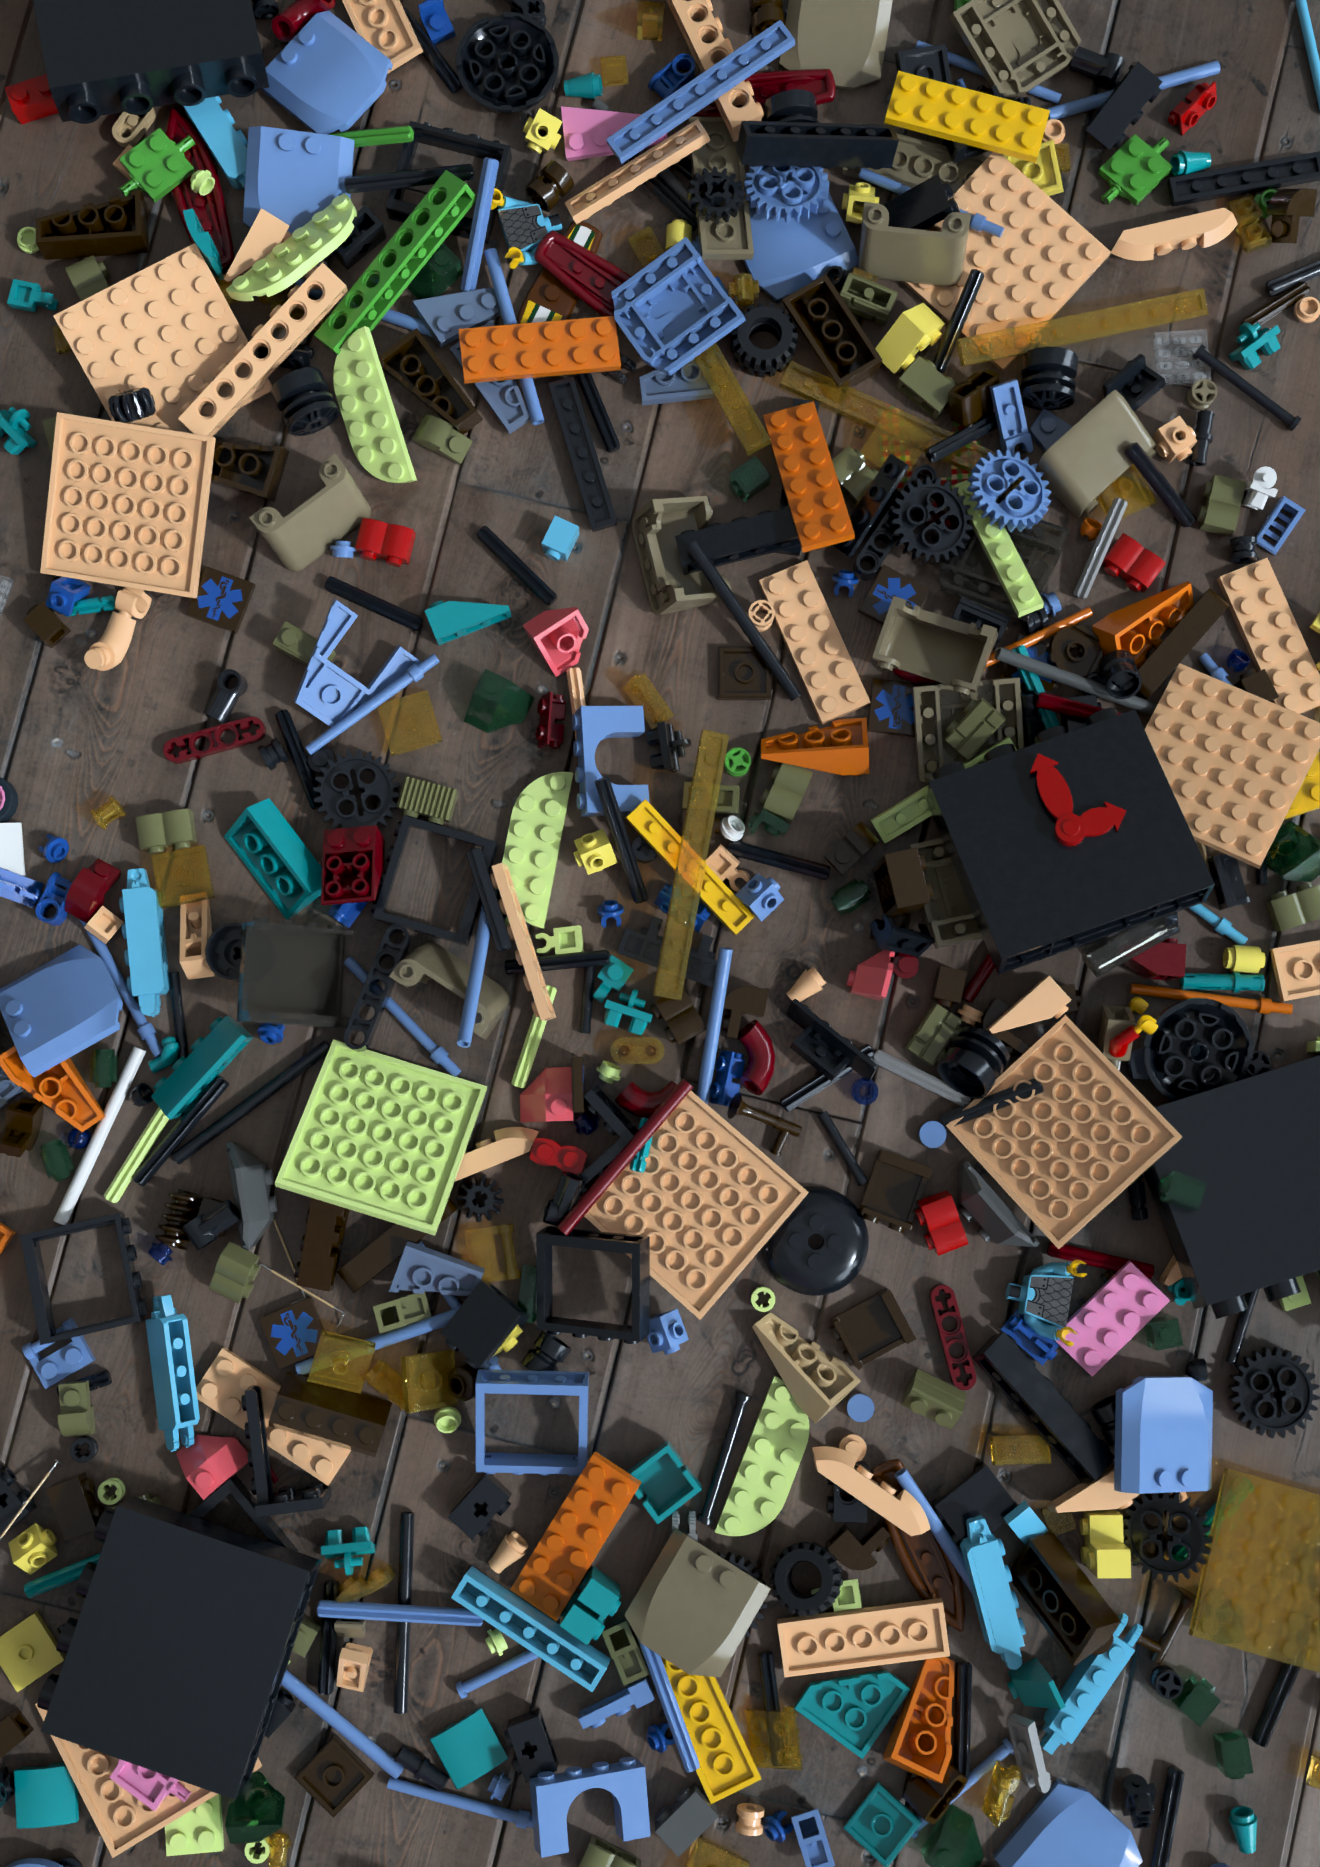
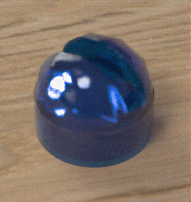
M1233 649L1227 657V667L1229 668L1232 665L1235 668L1234 672L1244 670L1251 662L1249 656L1239 649Z
M73 1128L67 1136L69 1145L75 1149L87 1147L91 1140L90 1132L87 1129L81 1132L77 1143L74 1144L79 1130Z

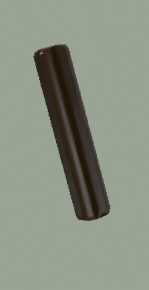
M1300 282L1245 317L1241 321V325L1244 322H1248L1252 326L1257 322L1260 325L1264 324L1297 303L1299 299L1308 296L1311 291L1310 287L1306 282Z

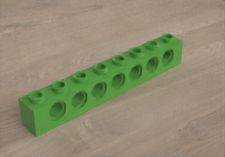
M445 170L314 334L328 350L337 356L341 351L340 348L355 331L364 326L369 327L370 332L375 328L476 202L477 196L467 183Z

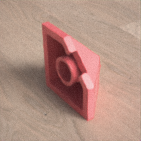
M577 607L543 611L522 625L555 677H558L578 663L581 655L579 650L583 639L587 637L589 628Z
M884 949L857 965L854 971L850 970L846 985L850 986L849 993L878 1001L886 998L894 966L890 960L891 957H894L895 952Z
M571 1067L545 1068L520 1094V1122L574 1121Z
M198 1434L194 1437V1445L188 1448L183 1446L176 1453L185 1478L203 1500L211 1496L248 1464V1451L237 1437Z

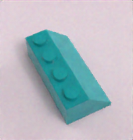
M270 798L247 807L224 837L285 919L288 920L321 896L322 867Z
M219 1016L210 1025L209 1029L212 1031L205 1039L202 1036L199 1037L190 1047L193 1052L187 1058L182 1056L172 1066L174 1072L168 1079L165 1076L162 1077L153 1087L156 1091L151 1096L152 1099L170 1120L180 1117L204 1092L215 1077L254 1038L231 1016H225L224 1018Z

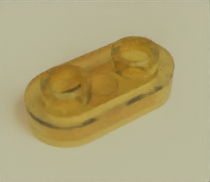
M623 1037L613 1042L610 1052L613 1060L618 1064L649 1065L656 1064L663 1058L664 1046L659 1039L654 1037ZM623 1046L629 1048V1054L625 1057L619 1054V1049ZM648 1046H653L656 1048V1054L654 1056H648L646 1054V1048Z

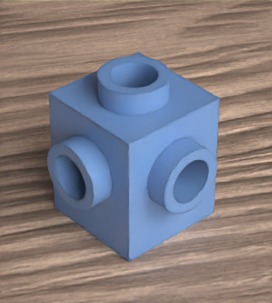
M759 873L735 894L761 922L785 900L778 892L781 888L773 878L768 877L766 879Z
M678 1309L659 1313L650 1318V1333L647 1335V1340L652 1353L664 1351L665 1355L680 1350L679 1344L689 1340Z

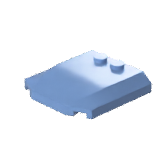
M324 11L316 13L266 67L269 88H263L262 91L313 133L329 134L338 129L340 132L348 130L384 92L387 85L385 79L388 70H392L393 65L388 57L333 13Z
M264 126L249 127L243 224L251 228L262 208L290 226L288 232L292 234L296 229L303 227L312 220L314 214L328 207L335 197L345 193L351 199V194H348L345 190L344 180L346 177H352L354 140L342 136Z
M829 192L828 199L824 201V207H818L817 214L810 212L809 219L801 215L799 222L794 217L790 218L789 223H786L782 217L778 222H775V216L773 215L765 219V212L757 214V207L750 208L749 202L754 255L752 260L742 261L754 286L770 295L776 304L782 302L783 298L822 277L826 269L831 266H840L847 273L859 269L855 246Z
M687 237L611 292L615 310L614 318L617 325L645 364L670 376L746 321L742 312L731 297H728Z
M80 944L0 988L1 1013L19 1057L33 1077L40 1075L120 1030L118 1016L119 1011L122 1010L123 1001L110 972L101 957Z
M1139 1376L1132 1380L1133 1384L1125 1389L1120 1388L1116 1390L1114 1490L1125 1493L1145 1494L1208 1491L1212 1489L1213 1391L1187 1376Z
M1058 1780L1053 1783L1050 1790L1041 1797L993 1854L994 1859L1001 1867H1138L1143 1862L1128 1826L1086 1788L1073 1787L1063 1784L1062 1781Z

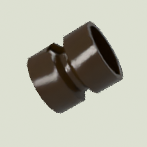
M749 0L750 12L752 13L751 27L754 35H759L779 20L785 25L782 0Z
M551 160L540 171L541 177L535 176L525 186V190L535 204H539L540 208L545 212H549L559 202V196L564 197L574 186L573 179L569 173L554 160Z

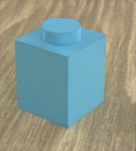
M554 516L541 543L545 555L555 561L561 559L567 562L580 535L579 526Z

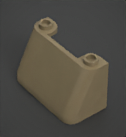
M864 202L858 259L861 274L868 278L946 287L957 284L961 279L971 213L953 212L947 215L942 224V231L938 232L888 226L889 212L887 208L878 203Z
M1114 390L1043 454L1039 460L1036 472H1044L1041 480L1049 481L1046 488L1079 519L1084 513L1087 515L1092 513L1099 505L1097 500L1100 494L1133 465L1125 454V449L1131 443H1139L1150 459L1156 453L1154 450L1156 443L1125 398L1117 390Z
M335 453L326 459L319 469V475L326 486L283 518L275 508L264 507L249 517L261 537L290 571L297 572L303 570L330 550V545H335V541H342L359 528L362 518H370L371 508L345 465Z
M707 496L652 499L633 516V537L650 607L655 615L674 613L722 601L702 571L684 575L675 536L680 535L685 530L692 529L697 531L704 529L709 524L713 511ZM721 575L726 584L728 585V587L731 589V584L729 580H727V578L724 575Z
M893 596L872 658L878 662L877 667L892 671L893 668L952 686L954 687V692L969 696L970 692L975 693L996 643L998 632L997 628L985 624L977 630V624L964 623L923 610L917 605L913 609L912 605L906 604L905 599Z
M427 941L401 960L389 977L406 988L417 983L427 985L432 978L465 1000L471 965L439 944ZM484 974L473 1032L486 1040L508 1008L510 995L504 987Z

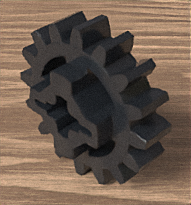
M713 166L712 172L703 168L702 175L695 173L694 179L690 180L687 200H690L689 208H697L696 216L705 215V222H708L710 218H714L715 224H718L719 219L723 218L727 223L729 222L730 215L735 218L737 217L738 210L742 209L745 191L741 190L742 182H735V174L726 175L727 169L725 168L721 173L718 172L715 166Z

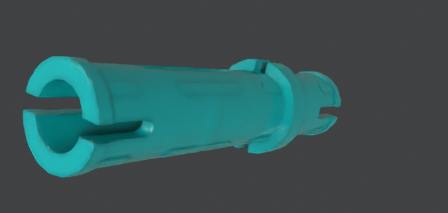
M1232 972V974L1185 973V977L1180 978V989L1231 990L1232 993H1239V991L1245 990L1264 991L1265 979L1263 974L1248 975L1240 974L1239 972Z

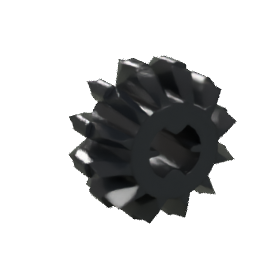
M145 387L123 391L111 396L108 401L111 415L116 422H133L149 417L156 411L153 395Z
M481 1176L480 1185H478L475 1177L470 1178V1183L473 1188L466 1184L461 1186L468 1194L458 1195V1199L466 1200L467 1202L460 1205L459 1209L470 1208L466 1214L468 1219L476 1212V1222H481L482 1213L490 1221L492 1220L490 1209L496 1214L501 1212L494 1204L504 1203L503 1198L495 1197L496 1194L503 1192V1189L497 1188L494 1191L492 1190V1187L496 1184L494 1179L486 1186V1176ZM478 1191H482L481 1195L486 1193L488 1197L484 1201L485 1206L483 1207L481 1203L476 1204L474 1201L478 1197Z

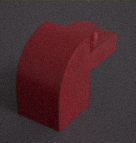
M99 858L88 869L84 867L76 876L68 891L64 911L88 923L102 907L105 893L120 878L121 870Z

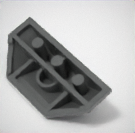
M228 1142L225 1145L234 1201L242 1218L238 1221L241 1247L248 1251L256 1246L275 1219V1212H278L277 1198L275 1195L272 1196L271 1192L274 1176L272 1169H268L267 1163L237 1142Z
M962 1160L959 1163L957 1203L961 1206L958 1211L969 1223L973 1220L978 1225L977 1233L987 1243L992 1241V1243L998 1245L1037 1247L1040 1244L1039 1241L1029 1232L971 1164L966 1160Z

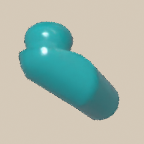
M165 1037L161 1041L163 1046L161 1055L148 1062L154 1074L176 1062L180 1046L174 1037Z

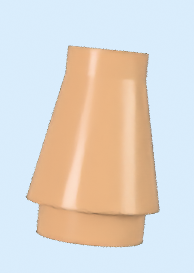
M812 966L809 970H804L786 994L792 1001L797 999L801 1002L823 990L822 986L827 982Z
M515 1531L506 1534L493 1557L488 1561L489 1566L493 1571L500 1574L505 1568L526 1554L525 1550L528 1548V1543Z

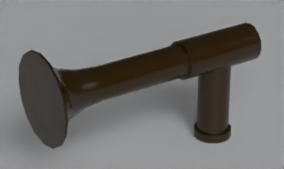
M740 1092L734 1095L728 1107L727 1116L729 1119L734 1118L736 1115H744L780 1130L772 1149H770V1152L777 1156L782 1155L781 1152L789 1134L798 1137L802 1131V1126L747 1105L742 1100Z
M1178 1587L1181 1595L1179 1606L1159 1641L1157 1642L1141 1633L1135 1643L1153 1651L1149 1659L1157 1665H1161L1174 1641L1175 1635L1190 1609L1199 1603L1204 1604L1198 1596L1182 1587Z

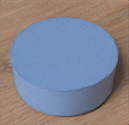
M928 1121L919 1128L918 1137L924 1146L937 1148L945 1142L946 1130L941 1123Z
M856 1393L848 1399L846 1410L854 1421L865 1422L874 1413V1403L866 1394Z

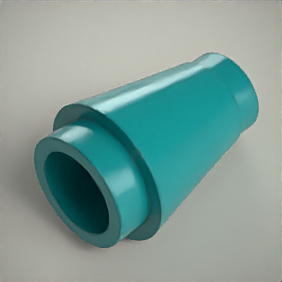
M591 72L564 80L566 97L596 99L598 96H602L601 75Z
M1178 151L1177 154L1172 155L1170 164L1173 166L1171 173L1174 176H1182L1207 169L1211 166V155L1209 152Z
M1234 1807L1231 1810L1229 1822L1239 1846V1851L1245 1854L1253 1853L1256 1851L1257 1816L1250 1807Z

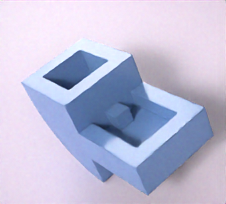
M818 1808L791 1816L806 1867L835 1866Z

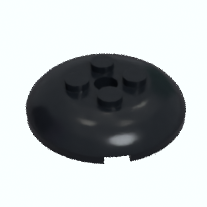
M502 12L503 15L491 18L486 16L478 20L465 32L456 52V70L462 88L477 104L494 112L516 113L537 105L548 95L557 79L559 56L553 37L541 23L524 14ZM505 65H512L511 68L503 69Z
M1191 998L1177 1002L1159 1014L1155 1019L1158 1025L1157 1030L1151 1035H1146L1143 1047V1060L1147 1075L1157 1090L1172 1101L1246 1079L1248 1075L1246 1072L1250 1059L1253 1058V1043L1249 1029L1243 1019L1233 1009L1221 1002L1207 998ZM1193 1045H1200V1053L1195 1057H1191Z
M803 1187L809 1193L761 1248V1252L771 1274L788 1289L804 1295H827L847 1286L861 1271L868 1253V1229L861 1212L858 1211L859 1209L843 1194L825 1187ZM812 1234L821 1235L822 1244L819 1248L812 1249L808 1245V1239Z

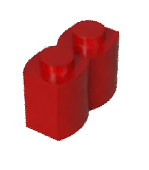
M362 518L355 549L361 554L360 557L365 560L376 561V558L385 559L387 564L395 567H401V564L409 565L416 533L414 529L405 526Z
M1122 533L1102 562L1106 573L1112 577L1119 576L1123 578L1130 590L1145 593L1166 564L1155 553L1145 549L1140 543Z
M536 1138L529 1158L539 1165H556L564 1172L580 1174L584 1170L588 1153L576 1146H561L557 1141L549 1138Z
M947 1190L917 1201L919 1209L915 1210V1214L920 1226L925 1225L927 1234L923 1235L929 1250L933 1249L939 1256L968 1245L952 1195Z

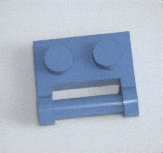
M69 1318L62 1323L63 1326L56 1329V1333L75 1329L78 1326L72 1318ZM83 1335L71 1338V1343L44 1359L41 1358L38 1352L55 1342L40 1345V1340H37L34 1343L29 1342L22 1346L23 1354L30 1361L45 1389L52 1387L96 1360Z

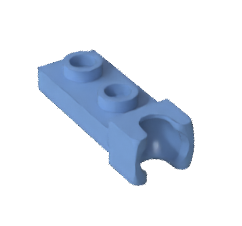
M1012 379L990 386L1000 434L999 441L1002 454L1009 450L1011 456L1014 457V448L1018 443L1022 450L1032 452L1033 444L1031 434L1028 433L1018 380Z
M648 1676L631 1682L627 1688L580 1710L578 1720L582 1728L585 1729L589 1726L591 1729L597 1728L606 1722L605 1718L613 1714L621 1716L627 1713L634 1704L638 1709L655 1700L653 1696L655 1692Z

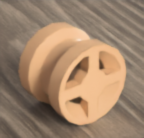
M753 1803L738 1804L736 1813L739 1815V1820L735 1824V1831L747 1836L761 1835L763 1833L761 1818L764 1816V1807Z

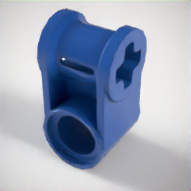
M685 53L677 55L667 66L651 78L648 88L651 91H655L664 100L696 78L693 57ZM688 69L689 72L680 73L679 70Z
M54 872L50 876L35 909L38 919L51 926H58L66 920L68 915L64 911L66 897L73 883L62 878L58 872ZM55 906L56 914L52 918H47V910Z

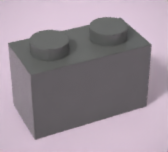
M696 1783L690 1788L685 1786L675 1798L677 1801L670 1808L665 1806L655 1817V1833L678 1857L719 1817L717 1805L710 1803L707 1795Z

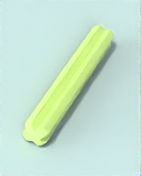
M546 985L553 1004L557 989ZM533 1014L511 1081L513 1086L519 1088L526 1087L547 1022L541 1021L540 1016L536 1017L535 1014Z
M160 1107L157 1108L106 1190L104 1198L108 1201L117 1203L131 1182L132 1176L139 1169L169 1121V1118Z

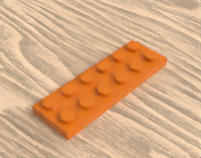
M614 316L458 329L464 384L621 370L617 327Z
M814 401L763 415L764 424L802 552L855 539L854 530Z
M595 1451L510 1590L557 1621L642 1482Z

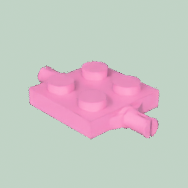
M119 1759L117 1767L109 1777L153 1811L158 1809L164 1798L170 1793L183 1801V1803L191 1794V1791L178 1783V1779Z

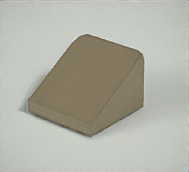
M337 1618L334 1623L337 1637L364 1638L366 1620Z

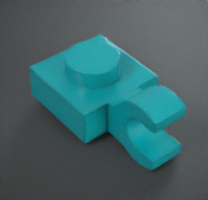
M13 279L7 304L11 308L36 312L37 305L51 311H57L59 301L54 299V294L41 292L42 288L37 283Z
M611 955L610 964L604 965L597 976L602 981V984L594 993L593 998L602 1004L612 988L620 992L634 969Z

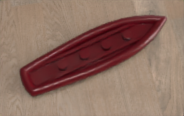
M830 69L754 73L745 79V82L749 80L753 88L755 103L759 102L761 106L773 95L793 89L812 92L815 95L817 105L832 102L835 98L836 84ZM713 101L691 117H721Z
M171 109L165 134L176 144L187 137V135H190L196 145L184 152L185 158L194 167L195 172L198 170H209L211 176L215 179L214 188L205 196L195 193L191 189V176L171 190L191 244L195 242L187 227L183 210L193 208L204 231L209 232L220 254L223 269L231 265L235 257L218 174L207 146L198 132L177 110Z
M551 230L542 238L535 250V260L570 291L603 317L614 316L615 310L611 292L632 276L554 230Z

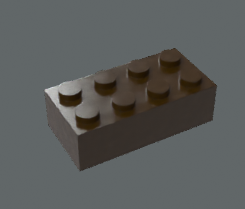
M917 847L885 854L872 869L883 915H888L891 919L917 913L930 902V897L933 896L931 883L929 880L925 881L923 870L926 869L923 853H918Z

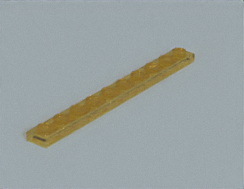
M650 226L627 238L642 268L665 253ZM714 343L695 357L694 361L749 456L771 444V439L718 345Z
M1204 288L960 338L956 343L961 367L1022 355L1028 350L1038 347H1061L1204 317L1209 313Z
M792 360L779 387L810 401H818L819 405L923 452H927L928 447L954 434L852 387L838 388L832 378ZM971 442L941 458V460L971 473V470L981 457L985 458L989 452L994 455L995 452ZM1019 478L1008 490L1012 491L1023 479Z
M705 729L701 730L654 985V996L681 1000L729 740L728 734Z

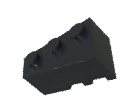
M1132 62L1127 74L1121 82L1119 81L1113 88L1114 91L1103 102L1084 128L1086 132L1109 150L1112 146L1117 148L1126 137L1124 133L1130 123L1134 126L1144 113L1141 110L1147 101L1152 103L1161 92L1159 86L1162 81L1140 62Z

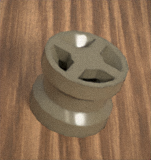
M1199 379L1196 381L1186 396L1188 406L1195 411L1207 409L1217 397L1218 391L1215 383L1209 379Z

